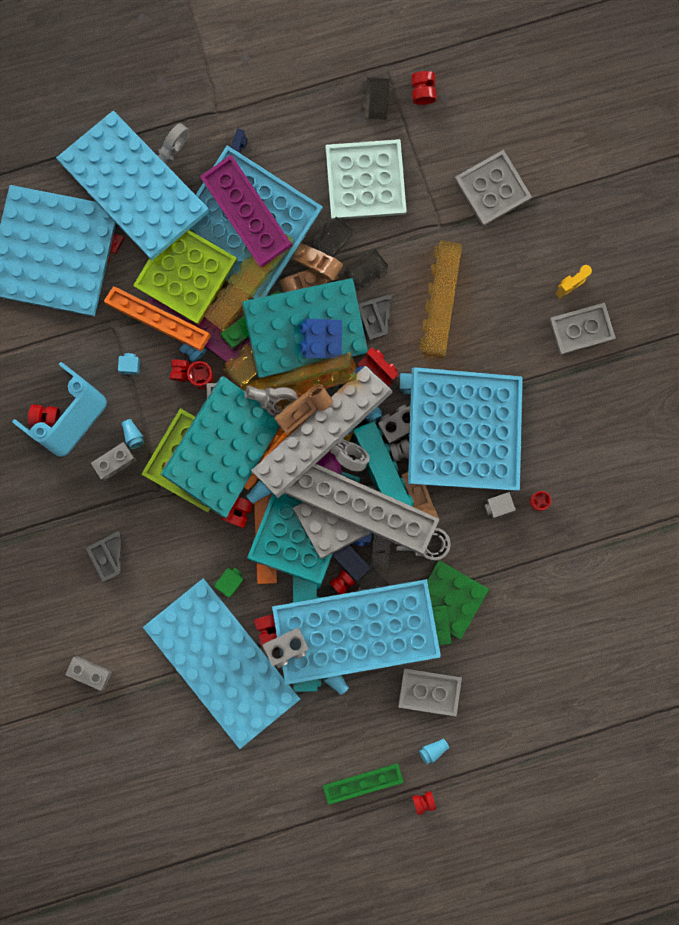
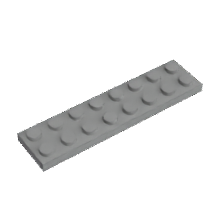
M366 366L363 367L331 397L333 403L329 408L323 411H315L251 471L279 498L392 393L391 389Z
M314 464L284 492V494L421 555H424L440 520L317 464Z

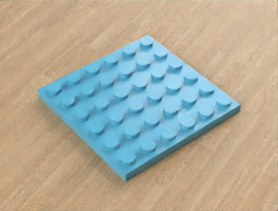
M227 145L215 165L229 155L234 157L293 246L261 268L204 182L196 196L206 205L210 212L189 230L237 257L238 260L226 281L254 299L268 295L323 209V206Z
M10 185L0 223V298L95 317L117 223L95 201Z
M412 368L408 484L520 491L523 377Z

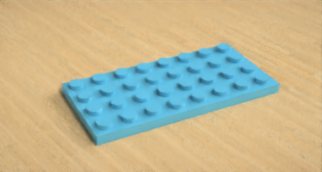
M114 111L56 157L58 162L151 261L210 212L206 205Z
M204 578L143 627L239 749L300 700V697L294 692L289 684L285 685L284 677L275 666L272 667L267 656Z
M427 579L272 607L277 638L299 627L309 648L306 650L307 655L296 659L295 656L287 659L289 663L282 666L285 685L441 657ZM296 638L292 639L290 647L293 650L300 649L301 641ZM279 647L280 656L282 657L283 650Z

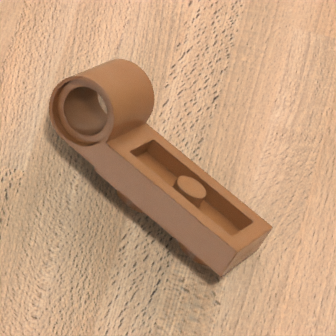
M300 243L290 259L319 273L331 282L334 281L343 267V264L334 257L303 243Z
M308 269L286 277L279 283L283 292H289L331 283V281H328L319 273ZM338 275L336 276L333 282L338 281Z
M319 384L299 397L274 419L281 429L288 434L317 409L323 411L329 408L333 400L323 385Z
M408 472L402 474L401 477L405 481L407 493L413 499V507L439 518L426 485L408 484Z

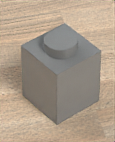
M510 492L487 499V504L484 505L487 515H491L492 519L516 511Z

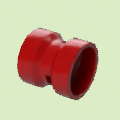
M177 359L171 360L172 372L169 379L188 382L187 370L190 362Z
M538 491L530 498V506L535 511H543L551 504V497L545 491Z
M342 569L338 573V577L333 578L329 583L341 595L345 594L346 589L352 587L355 581Z
M431 791L425 792L422 796H412L417 815L424 814L428 810L430 812L436 810Z

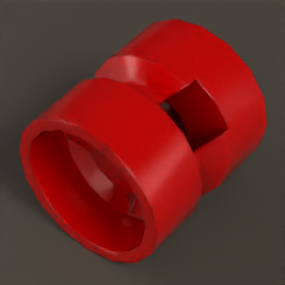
M431 71L413 73L411 75L412 88H414L412 90L413 103L428 105L436 102L437 96L436 89L434 88L436 86L435 73Z
M197 361L189 366L187 376L195 388L204 390L207 389V383H213L214 374L207 363Z
M31 404L28 413V428L31 429L37 423H45L52 428L60 418V408L53 406L44 408L43 405Z
M238 497L225 518L222 517L221 520L245 528L248 520L246 515L251 512L253 503ZM234 510L241 512L239 517L233 515Z
M273 614L254 620L256 630L260 631L258 637L261 646L277 638ZM272 628L273 634L268 635L266 629Z

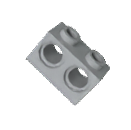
M405 404L397 408V413L392 416L387 414L379 419L380 422L377 426L381 428L388 445L410 434V423L403 422L402 416L405 414L410 415L411 405L407 407ZM392 423L396 426V431L389 433L386 431L385 426Z
M123 442L91 462L99 477L106 481L137 460L129 447Z
M299 627L263 644L272 667L277 665L278 668L288 664L287 659L295 656L296 659L307 655L306 650L309 649ZM296 638L301 641L300 649L293 650L290 647L292 639ZM275 647H280L283 650V656L279 659L272 655Z
M75 656L65 675L102 691L105 690L112 671Z

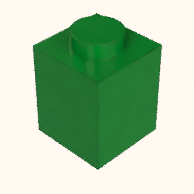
M235 567L232 570L227 568L214 587L231 598L245 580L241 577L243 573Z

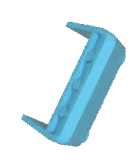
M60 362L59 365L73 376L68 383V391L75 397L74 401L52 428L45 423H37L29 430L15 419L12 422L58 457H64L70 453L107 406V400L93 386L64 363Z

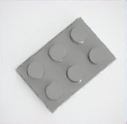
M605 303L549 319L560 355L616 339Z
M404 668L398 708L457 716L462 677Z

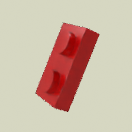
M371 348L358 363V366L369 367L389 387L397 379L398 370L392 363L388 364L384 360V355L378 349L375 351Z

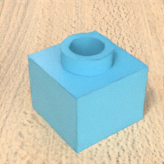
M131 353L119 356L118 372L127 375H140L141 360L136 357V354Z
M400 373L399 391H402L405 395H411L412 374Z

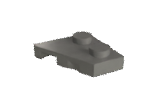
M391 294L358 304L368 342L384 337L388 333Z
M120 531L86 548L103 583L121 574Z

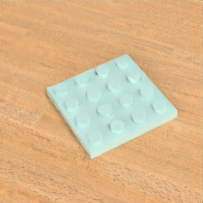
M400 139L326 145L331 220L406 215Z

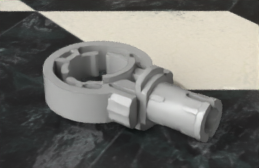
M181 123L177 124L169 132L163 147L158 149V157L166 165L169 161H174L173 157L188 139L190 130Z
M248 386L245 391V398L260 402V407L267 409L268 413L274 417L298 399V395L294 390L284 387L276 389L269 387L265 390H260ZM283 399L291 400L289 405L284 406V409L281 406L275 405Z
M344 438L330 451L336 456L337 461L341 465L353 471L364 470L370 459L366 450L355 443L346 441ZM348 454L354 455L357 459L353 460Z
M440 528L435 529L436 532L441 534L438 536L441 540L439 553L444 550L440 556L433 557V555L439 553H431L428 549H426L424 555L414 552V556H422L432 561L444 558L451 546L448 534ZM395 546L396 552L412 551L403 546Z

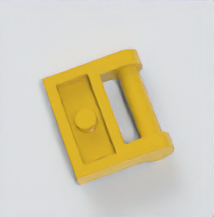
M584 265L574 277L569 275L563 279L561 284L558 285L559 289L556 292L558 298H563L581 286L591 274V267Z

